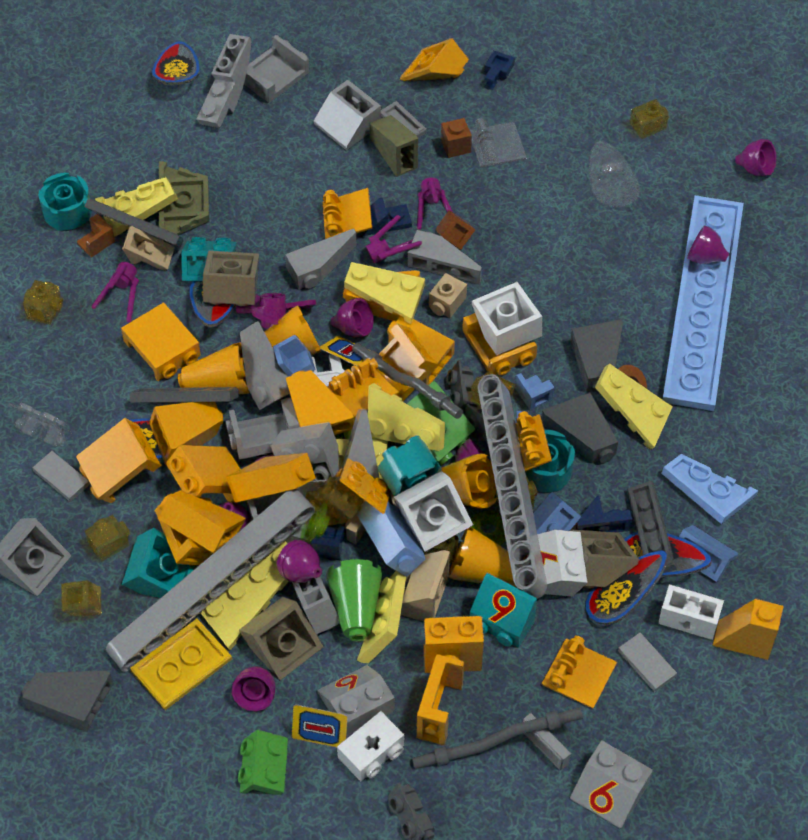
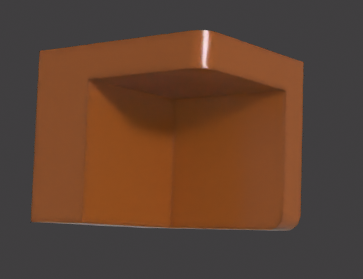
M448 210L435 229L440 236L460 250L475 231L467 221L451 210Z
M98 214L89 219L92 231L77 241V244L91 258L115 242L113 228Z

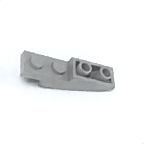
M229 35L211 73L215 80L196 119L201 125L220 128L227 112H234L243 89L249 65L250 37Z

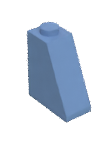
M365 501L356 510L360 521L386 565L407 577L425 560L423 549L405 522L399 508L388 502L385 513L382 514Z

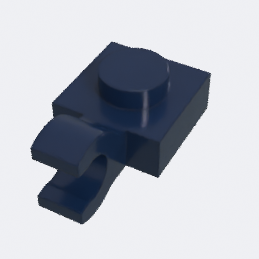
M494 50L485 64L484 72L487 73L485 76L487 83L484 88L493 91L499 77L506 79L515 65V57Z

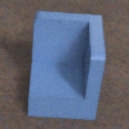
M296 335L273 346L278 365L288 377L298 371L316 370L310 351Z
M521 373L516 375L514 388L530 410L553 399L554 386L550 380L542 383L536 375L526 380Z

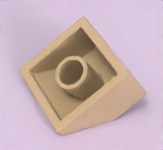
M443 550L424 555L425 560L406 577L408 585L406 590L404 589L401 608L402 616L424 621L426 618H435L449 578V551Z

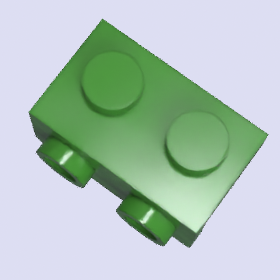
M256 730L243 740L240 748V753L243 755L242 767L238 773L240 793L246 794L252 789L273 795L284 793L288 738Z

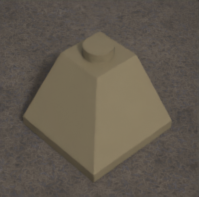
M570 530L581 533L587 583L583 586L585 588H594L595 586L606 587L635 567L639 562V558L620 533Z

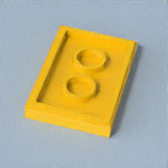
M196 618L133 665L130 671L166 710L231 661L232 656Z

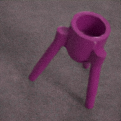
M426 178L421 182L422 191L418 193V230L422 228L424 201L433 204L438 203L441 199L446 211H452L445 196V191L441 189L440 181L436 178Z
M399 215L387 223L377 234L368 238L370 244L365 247L374 264L389 256L422 245V241L412 243L413 240L389 248L385 239L379 240L400 220Z
M128 262L119 263L115 273H113L110 281L91 308L95 309L114 285L122 289L131 286L126 322H131L136 287L139 279L135 277L137 273L135 266Z

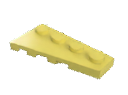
M285 540L200 612L229 650L237 644L236 641L242 635L239 629L258 616L262 610L264 611L271 603L270 600L278 590L281 591L287 584L288 580L283 578L277 570L278 556L283 547L288 544Z

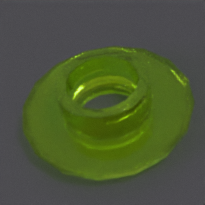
M326 503L318 505L310 518L304 533L305 542L310 543L315 536L320 538L324 534L330 517L326 515Z
M481 511L470 518L473 523L472 528L501 546L506 541L502 516L499 513ZM484 524H492L496 530L492 533H486L480 527Z

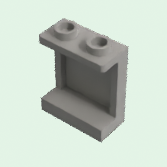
M277 35L272 37V47L248 65L244 82L246 87L268 103L272 102L309 73L308 57L303 52H299L292 47L287 40H283Z
M291 398L281 399L283 413L239 422L236 419L235 411L229 410L230 420H226L231 449H237L239 459L273 453L271 444L280 431L299 427Z

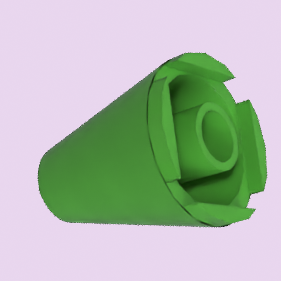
M353 559L341 561V567L334 569L332 565L326 571L327 583L343 635L351 641H363L372 632L382 579L381 567L379 565L377 568L373 567L372 562L369 560Z

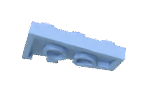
M680 454L664 466L661 473L721 524L743 508L758 493V490L752 487L746 489L735 484L736 480L729 476L723 478L712 473L710 467L683 454Z

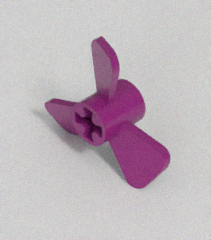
M266 293L260 296L256 294L255 305H236V312L252 313L254 317L261 320V327L270 328L273 324L278 325V320L286 314V310H291L297 305L300 309L312 308L316 306V300L286 303L285 294Z

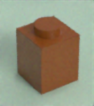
M465 118L441 123V142L448 158L471 153L472 135Z

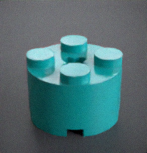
M58 173L48 177L43 182L44 186L41 191L39 189L38 195L43 217L50 226L59 231L71 230L82 226L91 218L92 211L84 207L87 199H90L88 185L82 177L77 175L76 178L70 176L69 173Z
M544 430L552 461L525 471L527 484L530 488L539 492L560 491L567 485L572 476L575 457L574 447L570 445L566 440L567 437L553 430Z
M420 436L410 438L399 448L393 446L385 450L382 454L384 459L378 466V472L394 496L442 471L439 463Z

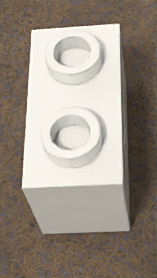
M669 584L658 624L713 640L724 601Z
M380 711L337 746L338 758L360 781L366 777L373 778L381 770L382 763L388 758L394 760L404 750V734Z

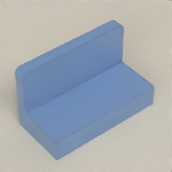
M553 492L547 496L533 513L537 534L552 530L570 531L581 518L577 512ZM524 529L521 530L518 533V535H521L524 532Z
M694 525L683 529L679 536L695 543L711 557L710 563L698 570L716 582L722 577L729 563L738 556L737 552ZM679 557L692 567L699 566L705 561Z

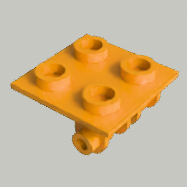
M368 188L339 197L333 190L325 192L322 202L325 239L351 229H355L356 233L372 229Z
M367 358L358 364V367L354 365L351 367V370L347 369L338 376L332 377V381L327 386L352 412L354 418H356L359 409H366L368 411L369 385L375 383L382 387V391L391 396L399 394L375 370L378 368V363L374 358L371 360Z
M526 411L520 412L516 420V428L524 469L527 471L551 462L552 458L540 414L532 417Z
M347 458L344 468H340L335 474V477L338 479L337 482L347 490L351 489L350 492L352 494L355 492L357 498H362L363 502H368L384 514L391 492L389 487L382 479L374 478L361 463L353 462L350 458Z
M574 636L570 640L565 639L542 685L594 709L617 662L586 648L584 645L585 640L580 636Z

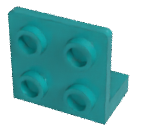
M204 237L191 238V241H187L182 249V281H203L208 251L235 252L237 242H231L230 238L224 237L216 238V241H206Z

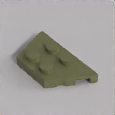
M159 161V179L166 177L178 197L176 201L159 210V227L179 235L208 222V176L192 173L181 167L179 170L167 167L166 162Z

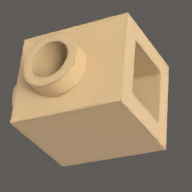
M445 273L429 293V307L435 314L451 318L467 297V284Z

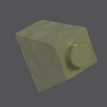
M392 115L369 123L370 139L396 177L418 168V137Z

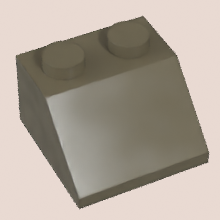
M208 251L203 273V302H210L215 305L223 303L236 304L238 306L255 305L259 254Z
M285 597L280 598L239 629L250 649L279 680L283 679L323 648L322 643L298 603Z

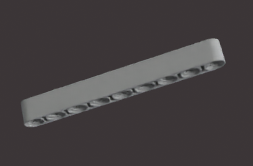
M490 374L484 376L479 381L478 393L513 581L520 590L538 599L546 592L547 581L510 392L496 375ZM519 505V508L513 511L514 508ZM524 529V532L521 535L517 536L518 533ZM529 554L528 558L522 561L523 557ZM534 579L533 583L527 586V583Z
M298 489L288 490L113 638L106 646V652L123 672H128L127 668L142 660L170 639L306 523L314 514L315 507Z

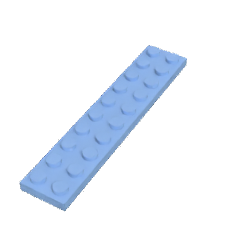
M694 196L662 399L668 404L710 411L715 409L744 203ZM703 225L709 226L721 237L725 249L729 252L725 262L699 264L687 259L689 250Z

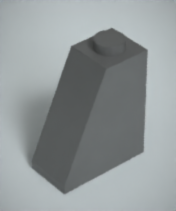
M622 319L572 328L570 343L587 392L593 390L599 392L595 386L604 367L609 363L614 367L616 366L623 327Z
M591 393L542 410L541 420L543 427L547 430L563 434L567 437L566 440L570 445H573L574 450L591 463L597 461L604 463L616 455L618 441Z
M108 671L35 673L31 682L28 681L22 690V698L27 709L88 732L113 685L111 673Z

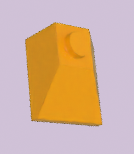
M453 38L423 48L400 77V80L419 81L446 79L449 77L456 78L464 71L463 67L469 59Z

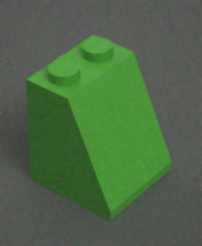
M435 381L428 385L435 391L445 394ZM421 393L407 403L413 408L418 407L445 422L444 448L440 451L429 449L440 465L453 456L450 451L456 446L460 448L470 438L469 434L475 430L474 426L464 415L456 419L445 410L440 411L432 405L430 399Z

